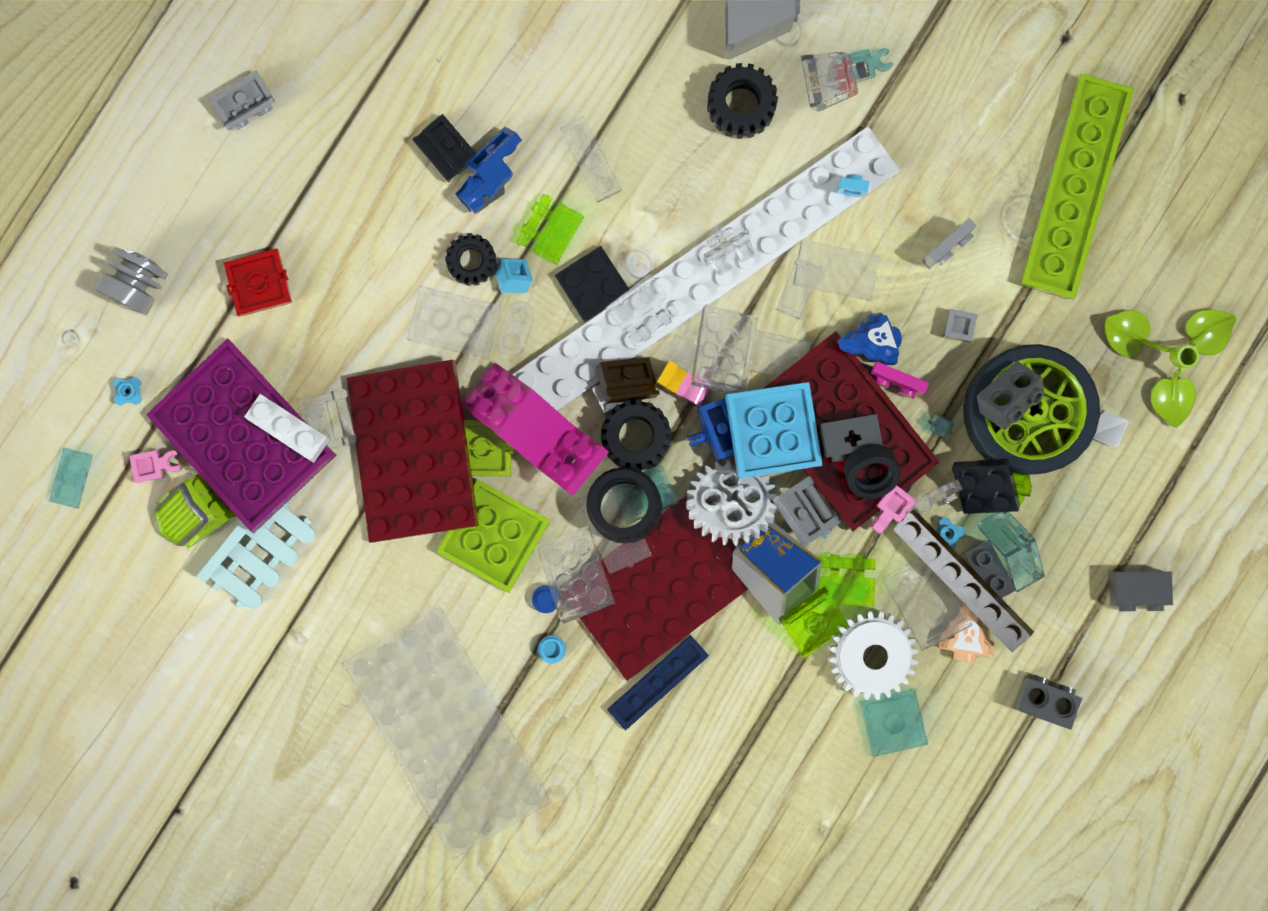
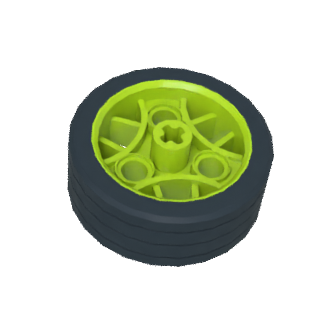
M1043 344L1021 345L1008 349L987 361L974 375L967 388L963 404L964 424L970 441L977 452L986 460L1009 459L1012 472L1019 475L1045 474L1069 465L1077 460L1089 447L1097 432L1100 418V398L1095 382L1087 369L1072 355L1059 348ZM1016 361L1032 370L1031 366L1044 369L1039 374L1042 379L1050 372L1060 380L1054 393L1044 387L1045 395L1037 405H1033L1032 409L1029 408L1018 422L1012 423L1006 430L998 426L994 432L990 420L979 412L977 395ZM1065 387L1069 392L1070 398L1061 396ZM1056 405L1061 406L1065 410V417L1061 421L1053 416V409ZM1012 425L1017 426L1021 431V436L1017 441L1012 440L1008 435V430ZM1058 429L1068 431L1062 441ZM1049 430L1054 449L1044 454L1034 437ZM1028 443L1036 455L1022 454Z

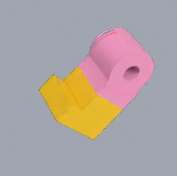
M669 360L657 381L658 386L698 408L704 405L712 391L709 385L689 374L671 360Z

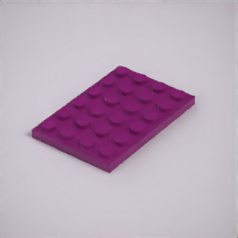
M227 338L146 415L252 533H255L337 455L326 445L313 463L244 417L261 394L309 425L236 345Z

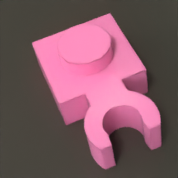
M158 450L130 455L134 483L164 478L163 470L170 472L181 471L183 469L182 466L173 467L170 464L171 458L179 456L180 452L168 451L163 457H160V451Z

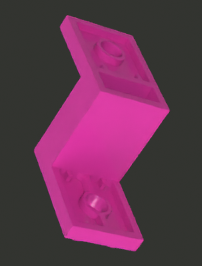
M494 363L491 368L484 372L482 379L466 394L462 402V407L491 429L533 466L572 496L609 453L602 445L569 422L532 388L497 363Z

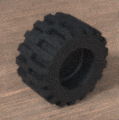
M736 63L735 68L728 66L723 73L719 72L716 75L715 81H712L710 85L707 110L710 112L709 118L712 123H716V128L719 131L722 129L726 131V136L731 137L734 134L737 135L736 139H742L744 135H747L748 138L754 137L756 132L760 134L766 126H769L775 114L778 102L776 85H772L773 79L770 75H764L765 70L760 67L758 70L753 69L754 64L748 63L747 67H742V63ZM735 89H747L757 97L758 107L749 114L735 113L728 107L726 96Z
M636 399V401L627 400L623 404L613 407V410L606 415L601 427L602 446L609 452L607 457L618 467H630L640 471L650 469L663 459L669 449L671 441L669 421L664 416L663 411L660 408H656L653 403L643 402L639 399ZM633 419L646 422L653 434L651 444L641 452H631L625 449L619 439L622 426Z

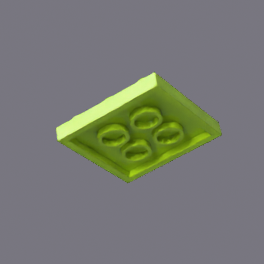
M477 479L473 487L479 526L448 531L436 552L510 593L551 520Z

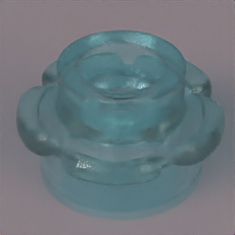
M935 413L932 420H928V423L932 425L930 428L932 432L942 437H945L946 433L953 434L951 430L955 423L948 418Z

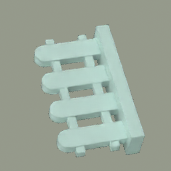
M287 502L255 533H252L240 522L198 573L197 577L205 583L209 578L214 580L216 583L212 587L217 591L223 587L238 599L235 605L240 609L243 605L250 609H255L262 602L261 595L256 591L260 584L263 583L268 587H274L279 582V574L274 570L278 562L281 561L285 565H292L296 562L297 553L292 548L296 540L298 539L302 543L313 541L315 532L309 526L312 521L308 517L302 521L286 508L289 505V502ZM274 522H277L292 534L286 543L269 530ZM245 534L252 538L246 546L239 542ZM257 543L274 556L268 564L251 552ZM227 556L234 560L228 568L221 564ZM239 565L256 577L250 586L233 573Z

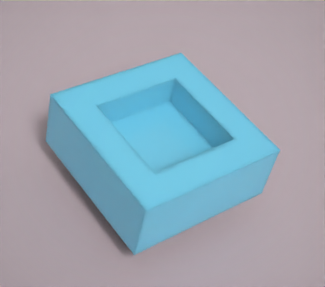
M848 174L846 178L841 177L838 183L837 194L865 197L868 192L869 181L863 180V177L860 175Z

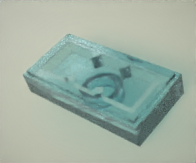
M63 448L49 502L79 509L93 455Z

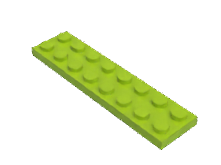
M1083 73L1079 75L1020 285L1071 300L1076 298L1134 88Z

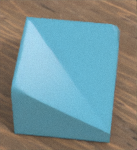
M501 258L495 269L501 293H526L533 281L526 259Z

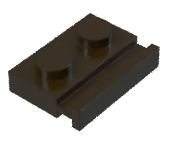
M649 357L600 362L596 366L602 391L605 392L607 397L605 400L606 404L627 400L635 401L636 399H652L660 394L659 390H656V379Z

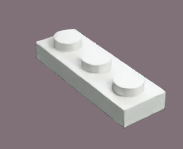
M261 394L244 416L247 420L313 463L330 440Z

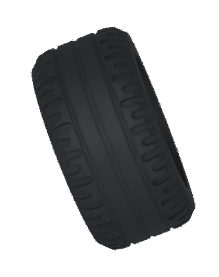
M619 467L604 472L594 481L587 495L586 508L591 523L603 537L616 543L628 544L644 539L655 529L662 514V500L655 483L648 475L635 468ZM627 483L639 486L645 492L648 499V509L644 517L637 524L626 528L614 527L607 523L601 513V503L605 494L619 484Z

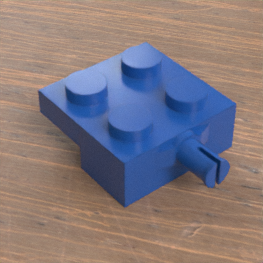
M726 398L699 407L696 412L701 423V432L687 436V441L694 440L688 443L689 446L693 447L706 442L712 451L715 462L734 456Z

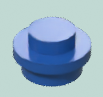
M548 585L538 587L532 595V604L541 613L553 612L560 603L558 591Z

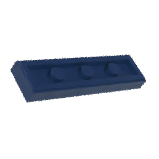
M689 635L607 709L608 712L626 731L709 655Z

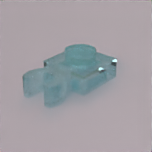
M888 48L880 49L874 56H871L869 49L843 55L841 58L842 64L844 63L843 59H851L855 83L875 78V69L885 72L893 67L892 62L884 64L880 60V57L889 54ZM868 64L870 75L859 78L857 67Z

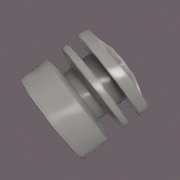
M114 247L112 253L123 260L119 264L108 259L106 263L115 269L116 273L114 276L101 273L93 289L147 316L155 299L145 290L147 287L161 290L162 286L151 279L155 275L166 280L168 273L162 270L153 260L133 250Z

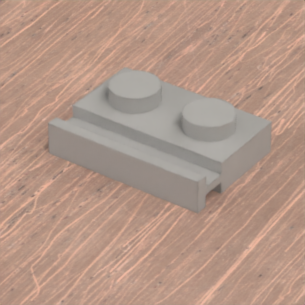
M968 218L933 249L922 262L928 269L937 262L943 265L954 255L951 250L957 244L963 247L974 237L971 232L976 228V224Z

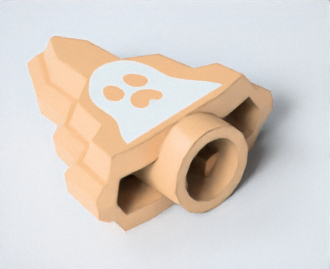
M962 603L958 617L950 621L947 632L941 633L938 648L954 652L953 659L972 663H976L977 656L994 657V642L990 640V629Z

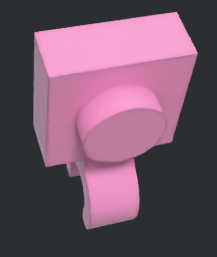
M896 485L891 492L883 496L877 503L876 507L882 510V512L869 527L881 534L892 519L900 523L916 500Z

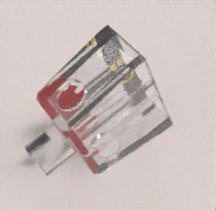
M846 52L801 56L810 108L818 112L857 95L856 80L870 76L867 61L853 63L852 57Z

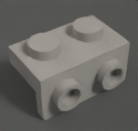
M257 70L209 97L210 102L224 122L226 129L234 128L235 131L246 126L249 123L248 119L255 114L260 117L273 109L271 105L275 103L272 94Z

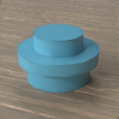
M547 636L539 643V656L547 663H557L565 656L566 645L558 636Z

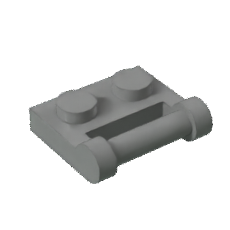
M808 476L772 499L803 546L808 545L841 523L837 516L833 517L812 485L814 481L811 476ZM814 508L816 509V511H817L818 514L820 515L821 519L819 518V516H818L817 513L815 512Z

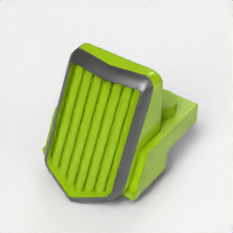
M199 473L168 491L156 503L158 506L155 510L160 535L177 546L185 545L187 549L210 536L213 531L236 517L233 511Z

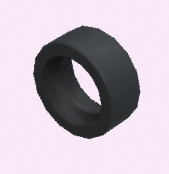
M868 444L857 448L845 460L843 468L849 489L856 496L864 499H875L885 496L896 487L901 475L894 453L888 447L880 444ZM873 463L888 465L885 472L877 478L871 480L856 478L858 472L867 465Z

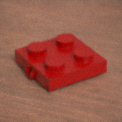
M277 248L223 262L229 283L226 285L229 296L233 298L238 317L293 303L287 282L289 280L286 273L287 270L283 267L280 252Z

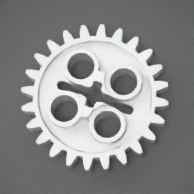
M729 459L726 460V464L723 467L719 462H715L714 470L705 466V475L698 472L696 474V481L690 482L691 490H687L688 501L686 502V509L690 510L689 519L694 520L695 529L703 526L702 536L712 533V542L716 541L718 537H722L723 545H726L728 539H732L734 545L737 546L739 538H743L746 543H749V535L758 539L760 530L767 532L768 523L773 524L774 522L773 514L777 513V506L772 499L778 496L774 494L775 485H768L769 476L761 478V475L738 479L736 465L731 466ZM733 483L735 486L728 487L725 484ZM747 499H755V500H757V502H755V503H750V502H748V501H746V500H747ZM713 501V502H716V503H718V504H717V505H708L707 502ZM734 517L739 519V521L732 522L728 519Z

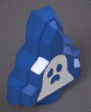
M879 312L869 315L867 321L860 322L856 330L847 332L838 340L840 350L850 354H863L869 360H879L884 365H896L902 336L897 327L891 326L887 315Z

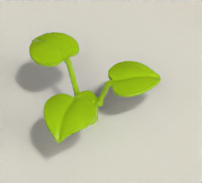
M1134 310L1122 311L1108 316L1104 322V332L1110 347L1116 353L1125 357L1137 356L1141 352L1142 345L1170 353V361L1174 366L1178 367V370L1172 374L1171 380L1161 379L1155 383L1150 392V403L1154 411L1170 426L1177 428L1190 414L1196 398L1193 382L1188 378L1177 379V377L1181 373H1185L1186 368L1194 367L1198 363L1199 353L1211 356L1220 353L1229 342L1237 317L1221 310L1198 311L1190 316L1185 324V332L1191 338L1188 341V345H1177L1173 348L1146 341L1145 339L1148 338L1151 332L1150 322L1144 314Z

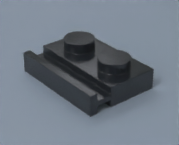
M443 114L424 128L418 136L412 138L416 146L448 183L453 177L467 168L465 163L476 154Z

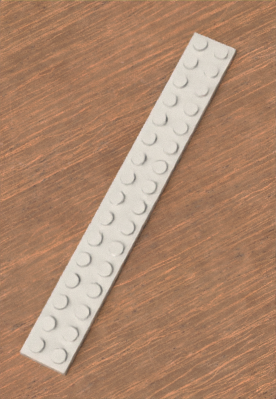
M866 127L512 375L532 388L557 411L561 410L600 382L596 369L600 362L634 359L864 198L837 194L838 183L841 177L846 178V175L854 174L863 177V180L869 181L867 196L900 172L899 168L871 129Z

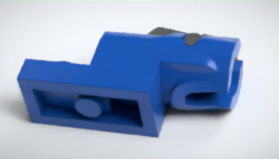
M507 127L502 128L465 163L474 176H469L455 195L474 214L489 206L490 203L504 195V185L513 176V172L503 161V158L511 155L522 139L515 131Z

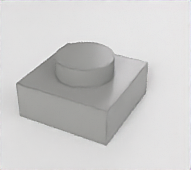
M949 309L943 337L971 343L978 314Z

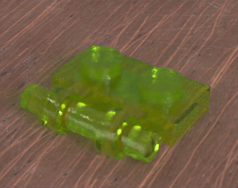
M543 194L539 202L534 203L531 209L533 213L527 223H523L520 228L521 234L516 242L526 247L530 239L535 240L537 244L533 252L558 266L584 216L562 203H559L555 212L551 211L548 207L552 198ZM542 217L549 220V223L544 232L540 233L536 228Z
M830 554V557L819 556V559L822 561L821 568H830V576H820L817 604L875 606V578H864L865 570H875V559H867L862 555H856L855 558L839 557V554ZM839 568L855 569V577H839Z

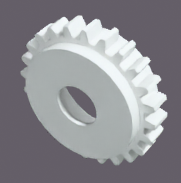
M866 610V617H862L857 612L855 613V621L847 617L845 620L848 625L845 628L840 625L837 626L841 632L839 636H831L836 641V644L828 646V649L834 652V655L829 656L828 660L836 665L832 666L830 670L832 673H839L835 678L838 683L845 681L843 684L844 690L848 691L853 687L852 694L855 697L862 692L865 700L869 699L870 694H873L876 700H880V693H884L889 698L891 697V689L898 693L901 691L898 684L902 682L908 685L909 682L905 678L907 674H915L910 669V666L918 664V661L912 658V655L918 653V649L911 647L916 642V639L914 637H907L911 632L908 627L901 629L904 623L902 620L898 619L893 623L894 615L891 613L884 618L881 610L877 611L876 616H873L872 611ZM871 645H881L887 651V662L879 669H870L864 664V651Z

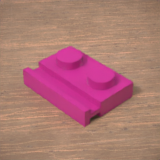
M876 362L869 372L879 386L888 388L891 385L900 389L899 394L911 399L925 394L929 385L926 381L880 362Z

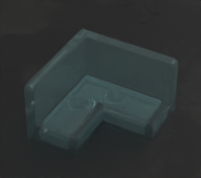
M1010 512L994 513L978 523L979 530L1005 557L1010 579L1016 588V592L1045 577L1036 539Z

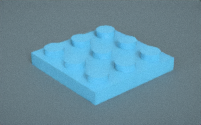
M809 382L725 395L738 479L822 466Z

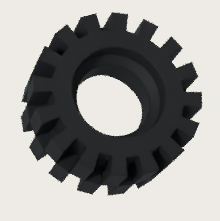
M467 233V236H458L456 241L453 239L450 248L447 247V256H445L447 268L452 277L459 283H464L467 286H470V284L477 286L482 281L485 283L488 277L493 275V270L497 264L496 254L486 238L484 239L478 234ZM470 249L478 251L482 256L480 266L474 270L465 269L460 262L462 254Z

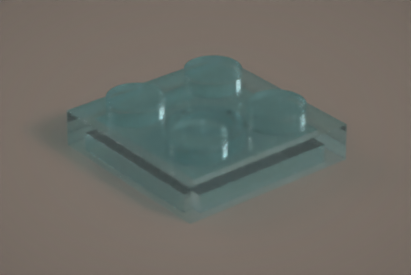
M915 689L893 693L889 698L886 695L880 696V700L871 698L859 701L873 757L928 745Z

